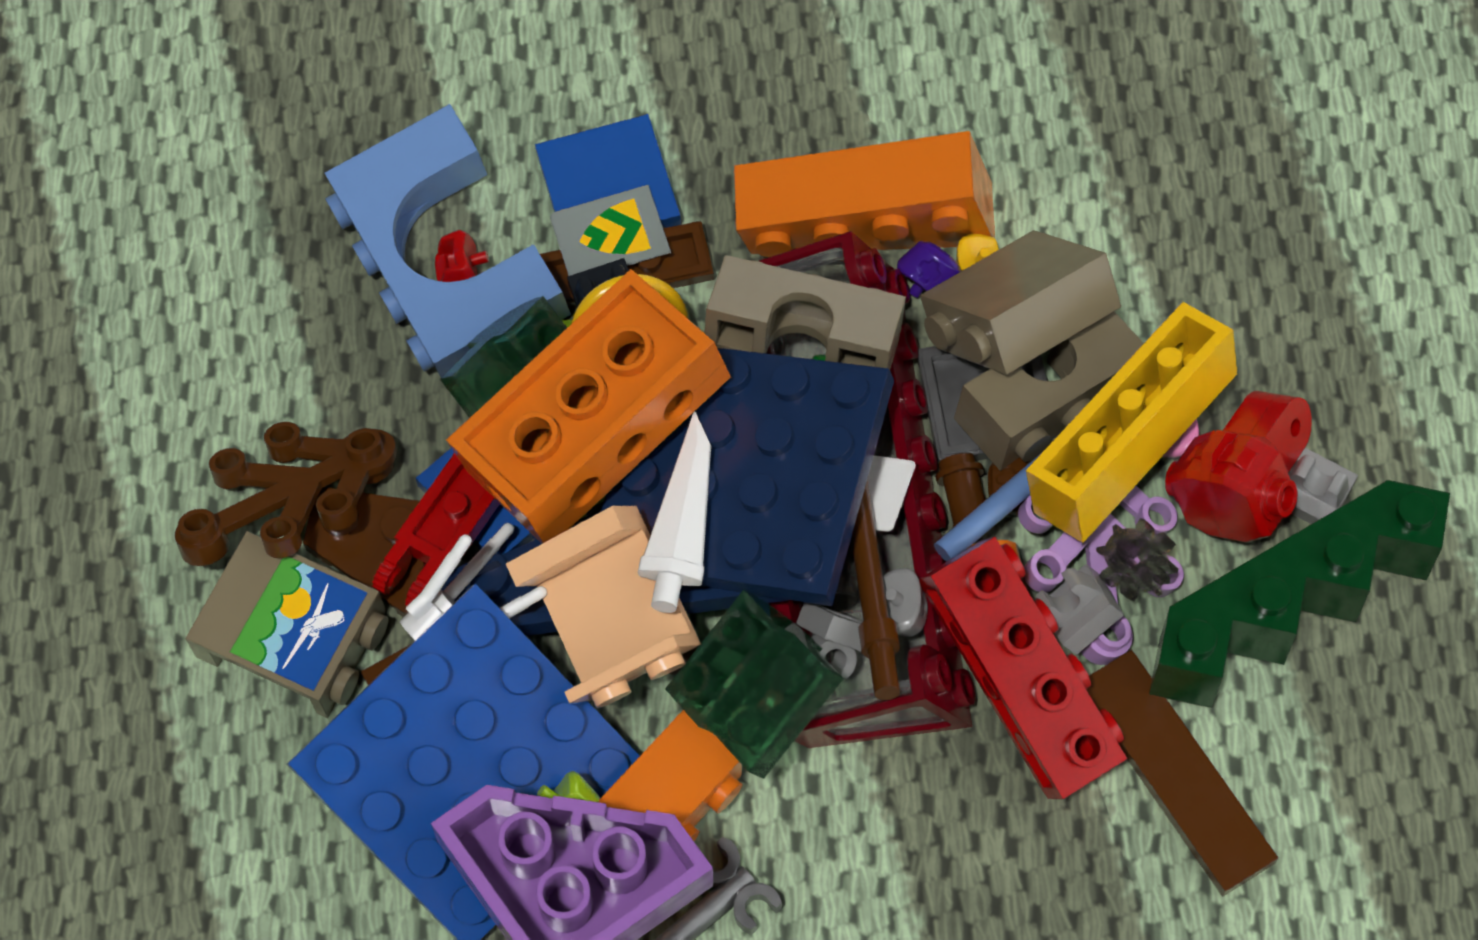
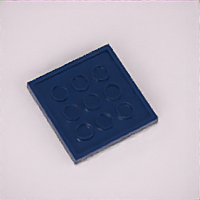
M718 348L731 378L695 410L711 444L703 560L705 569L700 587L832 606L894 384L891 371L888 368ZM693 413L606 494L601 512L611 506H637L651 535Z

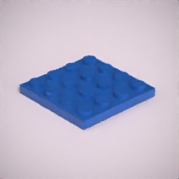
M474 584L286 765L455 940H481L496 924L437 842L431 823L485 785L511 788L516 793L537 796V792L542 785H546L554 791L564 776L570 771L579 773L601 798L640 755L588 701L569 704L564 692L574 686L479 586Z

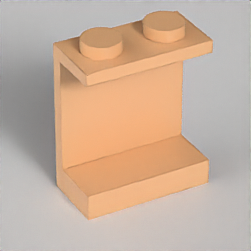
M611 506L506 563L516 587L543 586L547 590V595L543 598L544 603L581 681L580 684L564 692L569 704L593 700L596 708H600L618 701L632 692L628 682L645 673L648 674L650 680H654L681 668L686 664L682 654L701 645L680 598L677 610L672 613L659 612L651 607L656 581L638 575L640 558L645 553L650 534L637 506Z

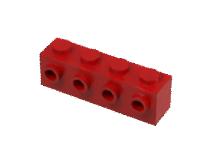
M996 537L985 539L920 577L919 581L927 598L1048 799H1065L1127 760L1119 745L1124 741V736L1113 716L1104 708L1098 710L1086 689L1091 686V680L1082 663L1072 653L1066 656L1055 638L1054 633L1058 631V625L1052 612L1041 599L1037 598L1033 601L1021 578L1026 573L1018 555L1007 543L1000 545Z

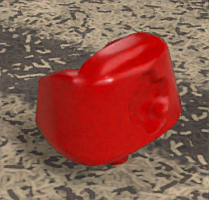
M457 230L441 237L437 248L438 253L435 257L437 281L455 282L477 276L476 266L489 262L487 251L477 253L473 238L463 230Z

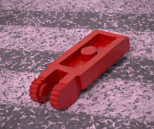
M455 453L394 536L395 544L385 556L384 561L380 563L376 574L373 576L372 587L386 595V593L389 594L390 591H393V588L403 578L408 570L412 556L426 563L406 594V607L422 592L462 535L467 534L472 539V545L500 505L466 471Z

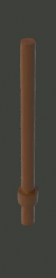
M867 479L851 536L863 622L859 625L858 632L861 652L865 657L869 658L874 696L880 700H890L900 694L895 654L899 651L900 644L896 622L889 618Z

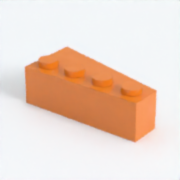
M970 131L734 165L736 231L751 254L772 257L852 231L870 248H876L877 250L911 249L919 241L931 242L940 248L957 247L960 239L968 234H983L995 238L992 181Z

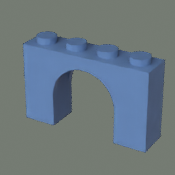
M450 104L325 172L335 192L325 198L342 230L352 224L361 238L360 241L352 245L355 253L369 276L380 271L388 285L386 289L379 292L383 302L396 324L407 318L416 334L406 340L424 372L435 367L444 384L520 344L534 330L550 322L563 320L571 315L563 292L534 244L477 276L455 282L428 279L413 271L405 263V245L408 234L413 224L423 212L439 201L488 175L476 146Z

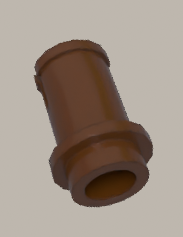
M972 453L954 454L942 459L938 463L940 471L935 476L936 482L945 488L953 527L985 501L980 481L984 468L982 463L976 462L975 456Z

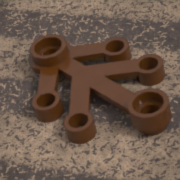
M280 422L269 427L264 434L267 451L272 460L276 462H289L296 458H303L322 462L310 468L250 463L246 461L244 453L236 448H226L216 452L209 460V468L214 483L218 487L233 489L239 486H250L267 489L215 514L207 509H194L185 513L179 519L178 527L175 530V540L182 559L193 566H206L219 561L229 549L230 542L227 534L282 507L284 508L281 515L269 519L260 529V536L265 551L273 558H286L295 554L302 545L300 534L315 502L323 527L333 531L348 528L357 519L356 506L366 484L377 483L385 479L392 472L394 461L397 457V447L394 438L386 431L371 428L358 429L344 439L301 436L300 429L296 424ZM340 479L337 489L326 491L318 498L323 487Z

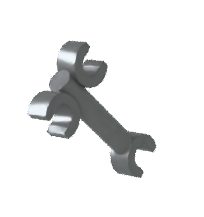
M721 837L717 841V847L726 856L728 863L721 871H713V886L711 888L714 889L655 940H694L733 906L737 925L742 931L752 935L757 931V925L746 912L748 904L754 900H763L777 913L782 909V902L779 894L773 887L763 883H756L751 874L743 866H740V855L737 847L731 840Z

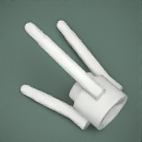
M511 523L504 524L443 591L441 588L472 542L471 537L467 534L462 535L422 592L406 607L408 613L400 620L403 628L414 640L455 603V598L512 535L514 526ZM539 586L499 609L508 618H511L543 599L547 595V590L545 587Z

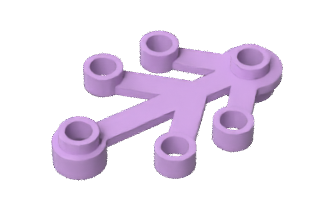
M1137 486L1119 503L1135 517V525L1138 531L1147 538L1158 539L1163 537L1177 522V511L1169 500L1163 497L1149 498ZM1029 495L1019 507V521L1026 530L1032 533H1044L1053 525L1046 520L1037 518L1033 514L1031 496ZM1148 510L1158 512L1164 519V525L1161 526L1152 522ZM1111 513L1084 543L1064 532L1049 549L1040 550L1035 553L1024 566L1026 573L1024 579L1026 583L1035 591L1040 592L1043 590L1049 592L1064 579L1061 573L1066 570V566L1085 547L1087 565L1101 575L1117 604L1113 552L1141 578L1144 589L1155 597L1168 596L1181 585L1184 578L1183 568L1175 558L1169 555L1155 556ZM1037 563L1046 564L1053 573V579L1041 576L1037 570ZM1155 568L1162 569L1168 573L1170 584H1164L1157 579L1154 571ZM1124 616L1109 627L1116 634L1117 641L1107 639L1102 633L1081 651V654L1087 660L1097 665H1107L1129 650L1133 634L1131 626Z

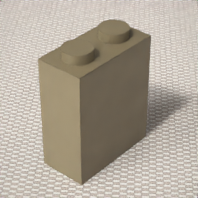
M1035 230L920 295L927 317L924 320V327L929 339L936 348L1005 375L1121 308L1105 252Z

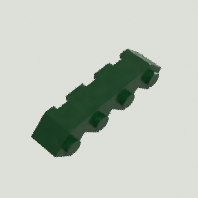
M1386 480L1171 605L1159 639L1149 694L1212 708L1223 678L1227 653L1284 665L1297 635L1301 611L1356 622L1370 592L1373 569L1427 580L1442 550L1450 493Z

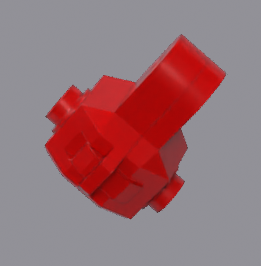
M1253 391L1246 396L1223 430H1213L1194 437L1180 459L1174 461L1169 466L1165 477L1166 491L1180 505L1186 522L1208 535L1243 542H1253L1271 536L1281 519L1288 517L1296 506L1297 486L1293 480H1290L1288 473L1305 449L1310 437L1312 416L1309 404L1301 397Z

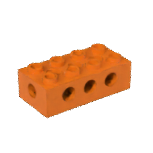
M630 269L448 437L446 441L466 471L543 544L570 529L729 380L731 376L715 342L637 273Z

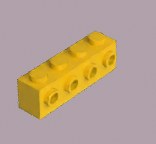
M1182 302L1026 469L1034 513L1084 543L1237 375L1233 329Z

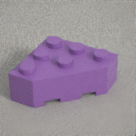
M485 785L431 823L437 842L506 940H638L713 886V867L674 814L650 810L642 813L607 807L605 803L555 795L553 798L516 793L511 788Z

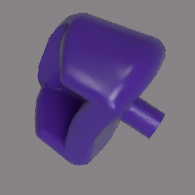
M919 241L897 262V269H900L903 275L915 282L910 288L909 293L916 298L924 290L928 291L961 272L958 263L937 245L925 241Z

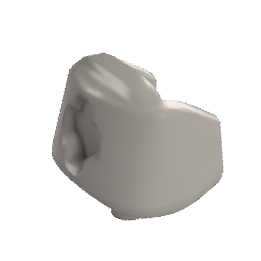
M898 568L883 575L889 618L896 622L898 636L912 637L917 635L925 625L928 602L916 573L911 569Z

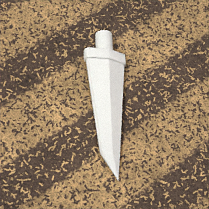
M695 411L689 423L645 553L640 558L638 568L639 576L656 581L651 607L663 613H672L677 610L681 585H702L705 569L703 560L711 444Z

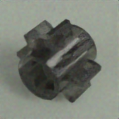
M1142 518L1137 522L1135 529H1122L1117 524L1113 525L1114 534L1108 539L1105 546H1100L1096 549V552L1105 559L1109 566L1099 574L1100 579L1110 587L1120 585V593L1133 602L1138 597L1139 591H1152L1158 596L1162 595L1161 585L1166 581L1169 574L1178 573L1179 570L1166 555V553L1174 548L1175 542L1164 532L1155 535L1154 527ZM1137 556H1138V558H1139V560H1140V562H1139L1138 564H1137V562L1135 561V558H1136Z

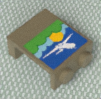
M246 531L185 639L196 658L216 667L219 666L222 659L310 699L316 713L328 719L336 703L344 705L351 697L359 677V671L355 670V667L365 649L373 651L381 642L387 629L388 617L384 615L386 608L379 591L296 553L286 558H273L266 553L261 537Z

